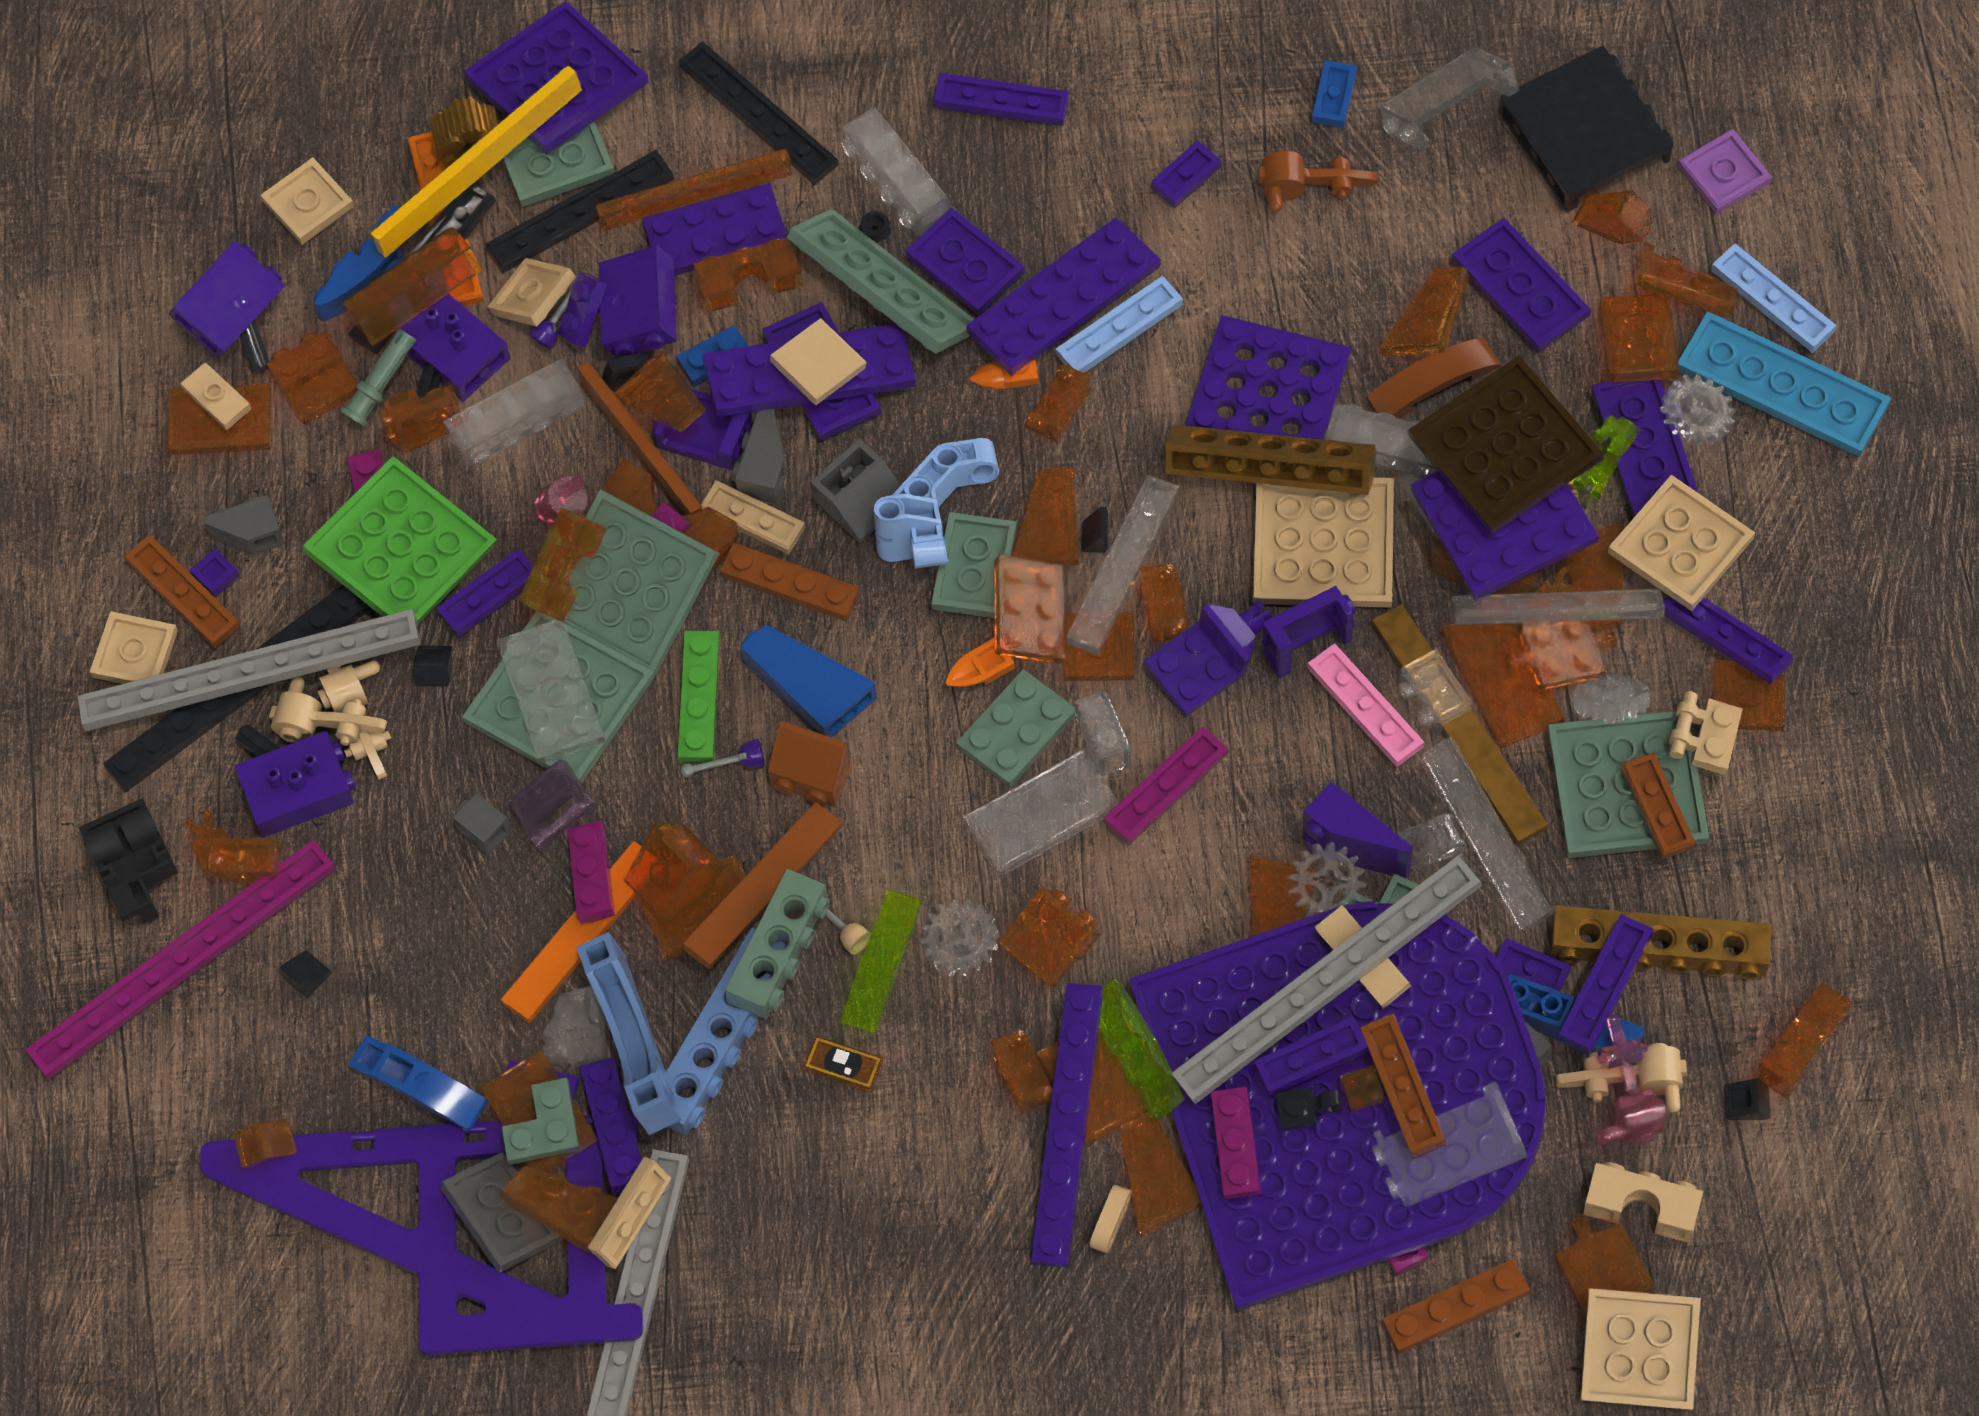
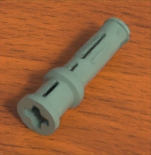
M398 329L364 382L361 380L360 383H357L355 386L357 391L348 405L342 406L340 411L365 427L368 423L366 418L376 403L382 402L383 390L417 340L403 330Z

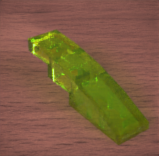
M887 889L878 921L874 923L865 954L861 956L841 1023L876 1033L900 971L923 900Z
M1113 977L1102 986L1104 993L1099 1027L1109 1053L1119 1057L1129 1084L1140 1090L1149 1116L1159 1121L1185 1099L1177 1081L1171 1074L1172 1070L1150 1028L1120 981Z

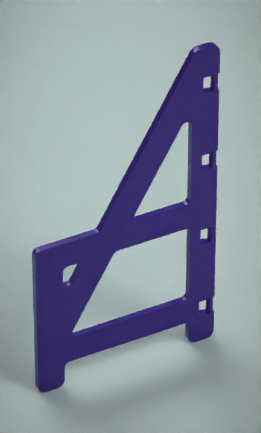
M629 1112L636 1142H638V1121L634 1114ZM592 1116L575 1117L576 1126L594 1124ZM537 1118L475 1122L470 1132L455 1124L375 1129V1131L352 1133V1131L264 1137V1139L210 1141L201 1148L200 1168L206 1178L419 1276V1347L424 1355L634 1341L643 1334V1313L639 1305L634 1303L609 1304L606 1302V1265L588 1249L605 1221L603 1156L597 1132L578 1134L581 1150L564 1153L566 1155L569 1283V1292L564 1298H558L504 1272L498 1273L495 1268L456 1250V1211L440 1189L442 1181L456 1175V1164L460 1160L491 1158L501 1152H504L506 1155L502 1132L503 1126L536 1120ZM485 1132V1141L465 1143L464 1134ZM374 1140V1149L354 1150L353 1142ZM263 1148V1157L243 1158V1149ZM415 1163L419 1165V1225L415 1229H407L304 1182L298 1176L303 1171ZM467 1297L484 1305L486 1308L481 1314L459 1315L457 1313V1302L460 1298Z

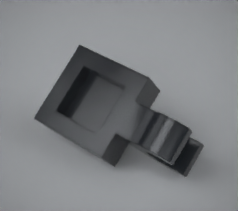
M655 350L640 352L639 356L637 353L628 356L619 355L606 362L602 379L611 390L636 384L638 377L657 375L661 370L662 363L661 361L656 363H649L647 361L653 358Z
M1312 1087L1276 1093L1280 1125L1283 1132L1319 1126L1318 1115L1343 1111L1341 1097L1338 1096L1337 1090L1323 1092L1316 1097Z

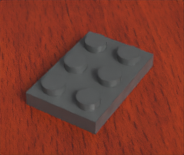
M504 1152L442 1181L440 1189L498 1273L559 1243L561 1234L512 1164L508 1163Z

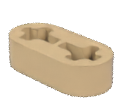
M1113 1185L1094 1229L1090 1242L1091 1248L1108 1254L1127 1211L1132 1190Z

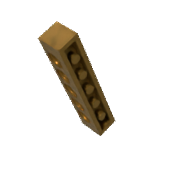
M1173 425L1166 442L1165 474L1369 495L1375 476L1376 445Z
M1558 905L1555 907L1551 957L1559 959V961L1566 964H1575L1580 961L1596 963L1620 914L1654 928L1653 935L1635 968L1637 970H1648L1652 967L1666 968L1667 971L1672 973H1685L1688 970L1702 971L1707 976H1721L1726 973L1737 974L1740 978L1749 980L1766 977L1770 960L1771 924ZM1592 934L1597 938V941L1587 943L1580 936ZM1655 940H1663L1669 945V947L1666 949H1658L1652 944V942ZM1691 943L1701 944L1705 948V950L1702 952H1694L1689 949L1688 945ZM1734 946L1741 953L1739 955H1730L1725 952L1724 948Z

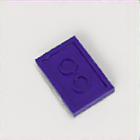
M952 207L906 250V257L978 316L1025 273L1023 264Z

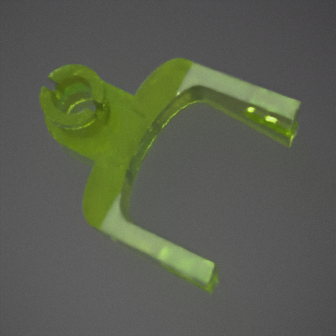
M1610 415L1602 428L1595 431L1592 438L1601 443L1608 438L1611 439L1603 460L1596 468L1574 479L1573 485L1583 490L1589 483H1594L1595 486L1591 490L1590 495L1600 500L1607 482L1615 471L1622 455L1633 444L1639 432V427L1624 417L1616 419L1613 415Z

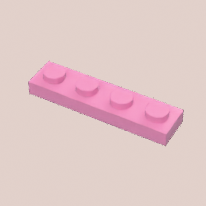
M1335 643L1308 662V670L1396 767H1399L1424 748V741Z

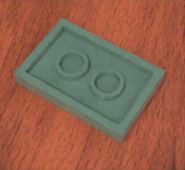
M595 121L547 155L529 138H526L502 158L522 207L604 179L615 173Z
M949 512L944 536L949 564L939 565L931 603L932 610L1000 619L1017 531V521Z
M1023 669L956 742V746L967 757L1011 788L1077 715V709Z

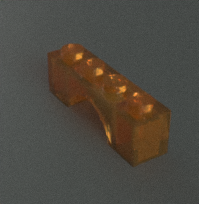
M623 459L601 490L652 516L658 509L657 504L653 500L655 487L652 474ZM708 506L698 513L683 516L692 525L685 535L719 552L720 554L713 567L718 568L729 553L733 543H736L740 536L736 521Z

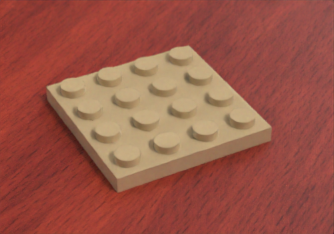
M1374 477L1369 495L1257 483L1253 603L1260 601L1262 604L1298 605L1337 586L1342 596L1347 594L1350 597L1354 607L1392 608L1394 478Z

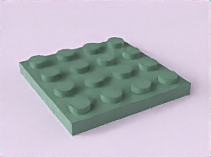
M599 490L538 609L654 672V675H657L720 553L617 497Z
M538 609L462 718L463 722L580 787L650 686L655 675L648 668Z
M1676 711L1548 724L1547 732L1567 858L1657 849L1621 770L1622 763L1653 752L1656 754L1696 845L1708 844L1709 833L1698 768L1691 765L1694 753L1685 750L1681 759H1676L1669 755L1671 744L1669 743L1670 734L1673 729H1676L1678 721Z

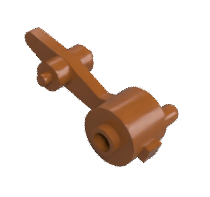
M1282 150L1270 153L1263 158L1262 166H1259L1257 171L1258 184H1263L1264 194L1269 198L1270 210L1272 212H1279L1283 207L1282 201L1298 198L1305 192V184L1331 186L1332 195L1343 200L1352 193V186H1371L1377 184V173L1350 169V161L1341 155L1336 156L1335 159L1330 161V169L1304 168L1303 157L1300 154Z

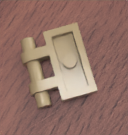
M1687 691L1684 693L1683 701L1678 703L1676 716L1678 721L1676 729H1673L1670 734L1669 743L1671 744L1669 755L1673 758L1681 759L1685 750L1693 752L1691 765L1725 775L1728 770L1743 708L1708 699L1705 710L1696 705L1698 695L1695 692ZM1691 723L1701 725L1698 737L1692 736L1689 733Z

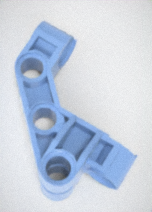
M977 438L938 445L893 495L882 497L876 501L874 505L876 551L882 560L896 562L913 559L915 569L949 564L938 507L956 487L984 484L997 478L999 468L994 445L991 440Z

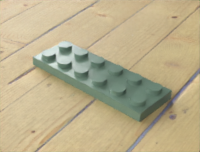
M833 209L791 227L787 239L798 246L802 252L808 254L821 264L826 271L843 281L852 291L861 295L875 309L893 320L899 328L911 334L925 348L937 354L970 336L966 333L967 324L973 321L974 318Z

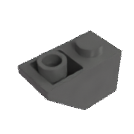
M268 495L249 498L243 504L228 509L220 508L213 511L210 515L203 517L211 539L251 555L285 544Z

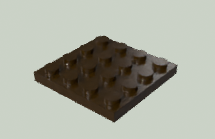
M1517 356L1408 429L1409 438L1491 535L1603 460V452L1520 356Z

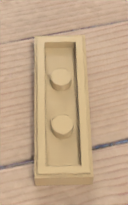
M717 480L701 503L703 514L788 555L806 528L805 522Z
M1343 905L1314 927L1332 950L1362 929ZM1388 958L1359 979L1361 984L1383 1009L1411 987L1407 979Z
M643 1158L588 1247L607 1267L617 1268L672 1179L653 1159Z

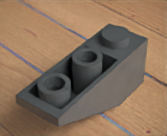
M773 408L752 412L751 422H754L751 432H746L742 442L744 454L741 462L736 461L734 465L732 481H736L738 491L755 499L777 504L786 477V468Z

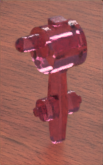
M563 474L560 475L555 481L541 489L535 499V509L539 518L549 525L542 550L535 557V564L539 569L538 589L542 594H546L568 552L564 546L566 524L581 515L587 507L588 498L583 487L584 481L579 476L569 477Z
M1618 1014L1607 1016L1613 1045L1603 1047L1601 1049L1602 1055L1597 1056L1599 1065L1605 1064L1608 1070L1619 1067L1626 1095L1614 1099L1619 1125L1600 1130L1598 1138L1602 1143H1609L1623 1138L1627 1142L1637 1140L1639 1144L1654 1141L1653 1135L1664 1131L1663 1120L1667 1119L1665 1106L1661 1098L1656 1099L1652 1089L1639 1091L1632 1065L1634 1062L1643 1060V1053L1648 1052L1646 1043L1640 1044L1637 1038L1626 1041Z

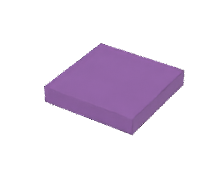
M1734 129L1678 160L1679 169L1715 214L1720 213L1770 184L1772 176Z

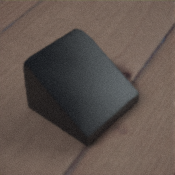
M1100 507L1082 522V552L1106 553V550H1108L1109 522L1108 509L1106 507Z
M418 646L413 665L415 684L417 686H449L452 646Z
M307 950L290 959L279 968L282 977L307 998L332 974L331 970Z
M1758 1078L1724 1084L1727 1120L1770 1119L1769 1088L1767 1084Z

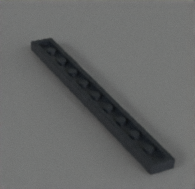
M341 585L257 649L349 626L372 608L344 585ZM271 684L178 707L105 761L103 765L126 793Z

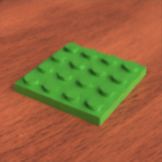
M392 456L303 545L302 552L382 617L413 609L418 625L496 546L497 539Z

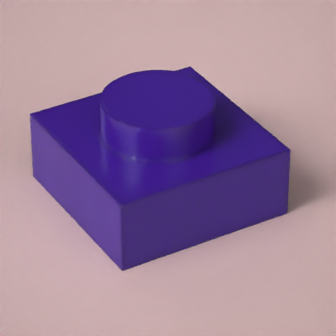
M215 548L189 570L190 574L214 597L240 576L238 570Z

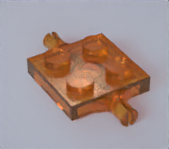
M1583 610L1521 622L1516 629L1522 642V652L1506 654L1504 661L1505 664L1508 663L1506 665L1508 669L1526 665L1533 673L1539 690L1554 688L1602 677L1606 673V669L1599 651L1600 649L1615 647L1617 645V638H1614L1615 634L1613 632L1595 636L1589 627Z
M1584 1214L1579 1215L1578 1220L1574 1217L1570 1221L1580 1239L1573 1246L1556 1253V1259L1585 1315L1587 1314L1589 1288L1637 1293H1650L1655 1290V1286L1622 1222L1607 1230L1593 1233Z

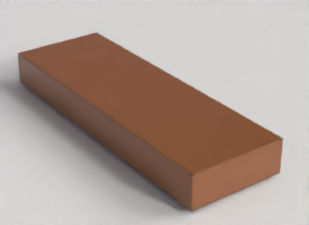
M1655 752L1622 763L1621 770L1661 859L1663 860L1694 849L1696 842Z

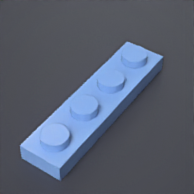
M1736 243L1712 264L1711 271L1811 353L1815 352L1835 332L1837 325Z
M1161 276L1057 347L1056 355L1071 373L1078 378L1183 306V298L1164 276Z

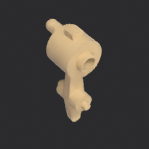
M372 660L355 668L350 664L343 668L337 666L327 669L329 674L319 678L323 689L317 691L325 710L332 708L333 712L342 713L345 703L353 702V699L361 700V705L363 706L367 705L368 701L359 681L378 673L380 664ZM359 731L357 741L354 743L349 742V748L344 749L347 758L353 755L356 761L368 756L377 779L380 780L387 777V774L377 752L387 748L386 741L392 738L389 731L384 733Z
M294 677L291 680L288 691L280 695L278 705L272 706L269 718L272 720L271 729L280 735L283 740L291 743L314 736L316 727L322 726L337 729L335 736L340 739V744L348 746L349 742L354 743L357 741L359 731L384 732L387 721L384 719L364 716L366 708L361 705L362 701L359 699H353V702H346L342 713L321 712L322 704L315 698L302 693L305 682L301 677Z
M1663 1043L1650 1044L1636 1052V1065L1629 1067L1606 1068L1605 1058L1598 1057L1597 1052H1592L1591 1054L1589 1053L1588 1058L1583 1060L1584 1071L1556 1075V1087L1585 1086L1587 1097L1593 1098V1102H1602V1097L1609 1094L1608 1084L1637 1081L1640 1093L1653 1096L1665 1095L1667 1110L1675 1113L1681 1107L1679 1091L1683 1088V1077H1688L1687 1064L1685 1059L1681 1060L1679 1049Z

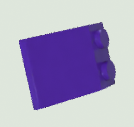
M1333 782L1304 810L1302 839L1305 846L1316 855L1321 853L1330 861L1393 876L1396 874L1405 879L1410 875L1413 847Z

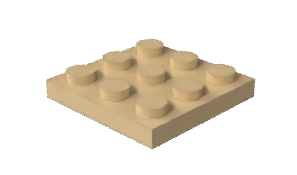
M1671 475L1608 548V553L1692 611L1751 543L1755 532Z
M1589 1288L1580 1400L1693 1410L1701 1298Z

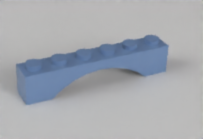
M609 932L577 946L586 976L595 992L614 1038L622 1064L624 1088L634 1116L649 1135L682 1120L623 950Z

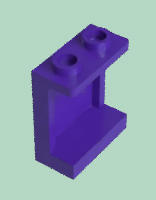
M678 377L674 387L670 386L666 392L664 406L666 407L662 416L657 415L653 424L652 434L655 435L657 448L733 471L734 465L742 452L744 435L746 432H750L754 423L751 422L752 412L716 417L711 394L688 388L685 379Z
M1334 586L1263 622L1262 653L1279 679L1291 673L1293 650L1332 630L1337 631L1344 644L1352 641V628L1355 627L1353 614L1356 612L1353 602L1347 594L1342 596L1337 586Z

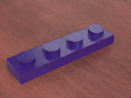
M939 73L933 101L934 108L1064 126L1069 102V91Z
M1670 596L1660 604L1659 613L1770 685L1792 664L1793 655L1705 598L1692 611Z
M1620 914L1558 1034L1559 1040L1591 1054L1653 935L1654 928Z
M611 1057L580 1065V1071L612 1194L623 1192L642 1160L615 1058Z

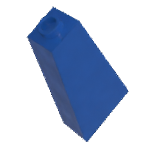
M764 625L759 631L754 630L750 632L740 646L743 661L816 733L832 738L877 699L876 685L872 680L768 625Z

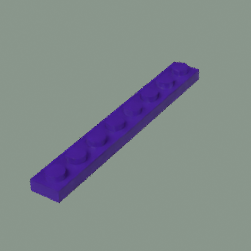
M1067 983L1031 1257L1033 1265L1069 1268L1104 993L1103 987L1099 985Z

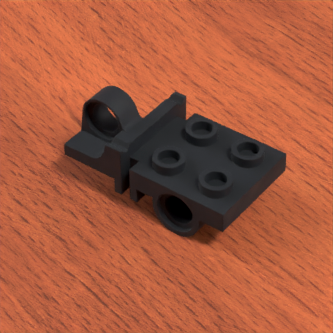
M141 798L80 826L79 830L122 922L136 915L140 916L143 924L160 917L146 888L178 874V871L144 799Z

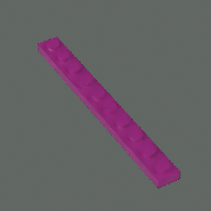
M313 839L26 1048L27 1054L47 1080H49L335 871L334 864Z

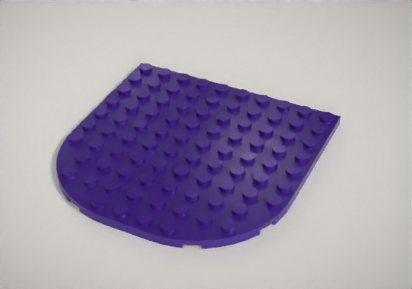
M1366 901L1344 905V908L1363 928L1393 904ZM1337 908L1129 979L1237 1311L1464 1233L1495 1213L1512 1196L1530 1170L1540 1146L1546 1115V1094L1538 1057L1506 972L1495 955L1476 938L1473 932L1459 922L1443 915L1388 957L1407 979L1411 987L1383 1009L1358 980L1213 1090L1220 1091L1246 1086L1249 1090L1261 1186L1260 1195L1225 1199L1211 1093L1194 1104L1171 1073L1332 952L1331 947L1314 927ZM1394 1013L1447 1145L1417 1157H1412L1379 1073L1378 1076L1381 1084L1375 1070L1360 1074L1377 1069L1370 1052L1281 1091L1286 1092L1312 1087L1316 1097L1323 1092L1337 1090L1338 1096L1341 1097L1343 1110L1337 1113L1318 1115L1319 1126L1283 1132L1280 1125L1276 1094L1270 1096L1255 1064V1060L1354 1016L1361 1031V1026ZM1354 1075H1357V1076H1355V1077H1352V1078L1343 1080V1081H1344V1084H1345V1087H1346V1090H1347V1095H1346V1092H1345V1089H1344V1085H1343L1342 1079L1347 1078V1077H1351V1076H1354ZM1373 1075L1375 1081L1368 1083L1366 1076ZM1364 1077L1366 1083L1364 1089L1359 1087L1357 1078ZM1355 1081L1356 1087L1349 1088L1348 1082ZM1377 1083L1378 1090L1372 1092L1366 1090L1368 1085ZM1381 1086H1382L1383 1091H1384V1095H1385V1098H1386V1102H1383V1103H1380V1104L1371 1106V1105H1373V1104H1376V1103L1385 1101L1384 1096H1383V1093H1382V1090H1381ZM1358 1088L1362 1090L1361 1095L1351 1097L1350 1091ZM1364 1092L1369 1093L1370 1103L1364 1104L1362 1097ZM1379 1092L1380 1099L1374 1100L1372 1094ZM1347 1097H1349V1100H1350L1351 1107H1352V1110H1353V1111H1354V1110H1357V1109H1360V1108H1363V1107H1366V1106H1367V1108H1364V1109H1361V1110L1352 1112ZM1360 1098L1362 1104L1355 1106L1353 1100Z

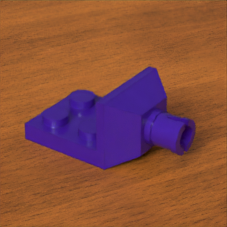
M1260 601L1254 602L1251 607L1239 614L1232 608L1211 604L1205 605L1201 610L1197 623L1144 660L1143 666L1185 718L1246 674L1255 636L1263 629V622L1272 618L1268 610L1263 613L1261 612L1265 606Z

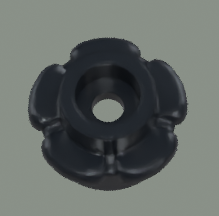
M878 211L865 214L858 228L875 243L882 239H887L891 234L890 220ZM878 227V230L874 231L872 228Z

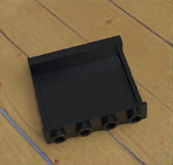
M1604 45L1500 96V116L1566 213L1578 208L1580 196L1659 157L1662 158L1665 164L1670 162L1673 147L1671 135L1666 129L1662 130L1651 106L1648 104L1644 105L1639 97L1635 83L1631 79H1626L1621 71V65L1617 57L1613 54L1610 55Z

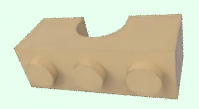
M1596 1163L1583 1215L1619 1224L1621 1213L1628 1204L1637 1201L1649 1204L1657 1214V1225L1654 1234L1690 1243L1703 1191L1697 1190L1693 1184L1688 1182L1676 1181L1671 1183L1660 1180L1661 1178L1654 1173L1640 1172L1637 1174L1625 1171L1623 1166L1616 1163Z

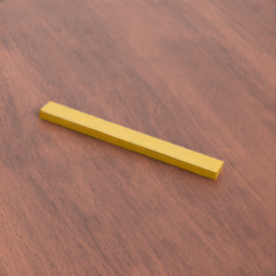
M569 65L373 230L371 236L378 252L385 258L579 94L582 88L576 71Z

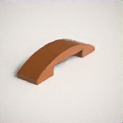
M1485 338L1465 341L1440 350L1410 365L1374 389L1366 396V399L1381 423L1385 425L1413 411V404L1467 377L1473 381L1501 367V363Z

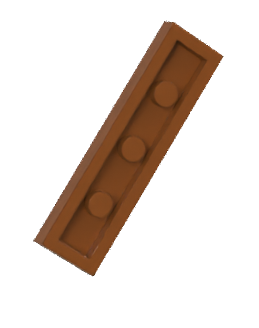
M148 535L124 556L126 562L215 649L241 627L239 621L151 535Z
M733 543L720 570L722 578L846 622L860 595V587L736 543Z
M1394 1013L1361 1026V1031L1412 1157H1417L1447 1145Z
M1513 1258L1382 1318V1325L1399 1355L1530 1295V1288Z

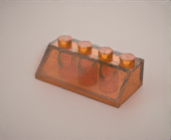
M449 227L338 304L373 346L481 272L482 268L467 242L454 227Z

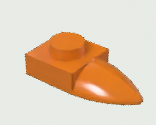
M994 360L977 369L970 376V381L992 389H1009L1039 384L1036 360H1032L1012 376Z
M994 637L960 658L949 672L946 685L965 687L981 682L988 685L1015 669V663L998 638Z

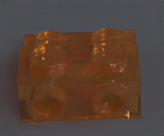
M326 331L320 334L316 332L306 334L300 341L301 345L290 351L286 348L276 351L271 357V362L267 363L271 377L304 426L347 402L357 391L355 386L358 382L344 363L342 355Z
M451 385L443 389H434L421 399L414 388L407 392H398L389 400L383 402L385 409L379 412L392 446L398 444L404 455L465 427L457 396Z
M1041 887L998 943L1048 985L1055 988L1076 960L1081 961L1102 932L1095 927L1099 921L1084 909L1077 913L1069 906L1072 899L1057 887L1053 891Z

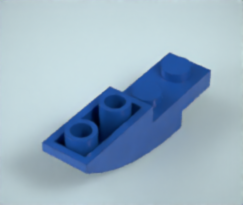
M393 204L388 213L383 214L379 218L376 228L401 207ZM371 237L370 240L367 239L362 244L359 256L347 251L343 259L338 260L334 264L331 277L326 285L320 287L315 294L314 307L318 319L325 322L339 316L374 292L403 259L401 246L385 258L378 252Z
M1509 974L1508 979L1514 990L1524 1021L1538 1032L1583 1051L1558 1039V1034L1576 1001V997ZM1611 1016L1593 1052H1597L1598 1057L1602 1053L1631 1064L1645 1034L1644 1027Z
M367 1034L348 1064L354 1071L409 1098L414 1104L469 1132L488 1103L486 1098L434 1067L391 1044L386 1045Z

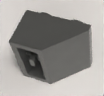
M860 438L810 482L813 501L859 543L875 530L874 505L876 501L882 497L893 495L901 486L885 461Z

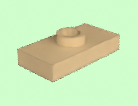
M206 362L180 383L182 389L226 431L252 409L250 403Z

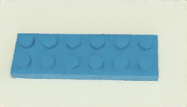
M1709 311L1705 314L1676 365L1677 371L1858 457L1863 453L1891 402V397Z

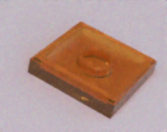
M1065 613V681L1134 680V613Z
M1715 659L1714 700L1743 708L1738 729L1784 731L1785 671L1770 685L1733 660Z

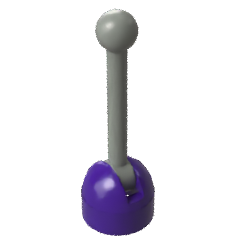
M571 290L551 320L542 321L538 327L534 326L528 334L533 340L547 349L551 350L557 341L558 329L555 324L566 310Z
M755 739L743 743L737 755L694 766L684 764L680 771L682 776L689 778L695 772L739 761L744 767L749 769L765 766V760L760 741Z

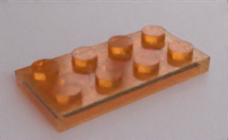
M1505 602L1442 627L1441 634L1500 749L1547 731L1548 724L1564 723L1565 717Z

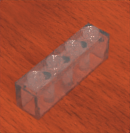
M875 107L842 126L843 141L841 145L849 158L855 157L861 164L860 169L864 177L869 182L874 181L879 187L878 191L887 205L893 204L897 209V215L905 228L911 227L919 237L951 208L950 199Z
M561 358L444 420L443 423L448 439L467 468L474 463L479 464L486 461L491 454L502 448H510L516 445L521 438L532 432H540L546 429L551 422L563 416H570L576 413L585 403L580 386Z
M1335 404L1325 440L1376 445L1375 467L1418 478H1424L1437 472L1435 467L1408 436V429L1420 421L1409 422L1395 418L1392 414L1386 412L1374 413L1366 411L1354 404Z

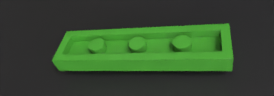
M719 631L684 632L678 744L679 763H706L714 761L720 649Z

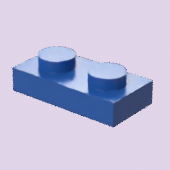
M1324 61L1312 114V123L1345 128L1357 73L1356 65Z
M734 325L676 356L677 362L692 386L695 387L707 381L702 361L703 353L746 347L748 344Z

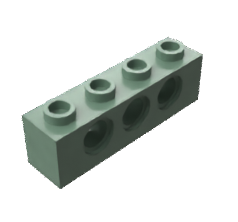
M786 869L725 990L728 1004L766 1020L772 1009L776 1011L779 1008L784 996L782 988L787 978L790 980L794 978L800 963L797 958L802 948H809L815 934L813 927L818 918H824L829 908L830 899H828L826 884ZM794 910L804 913L799 919L787 917ZM777 941L789 943L782 950H776L771 947ZM763 971L773 973V976L765 981L756 978Z

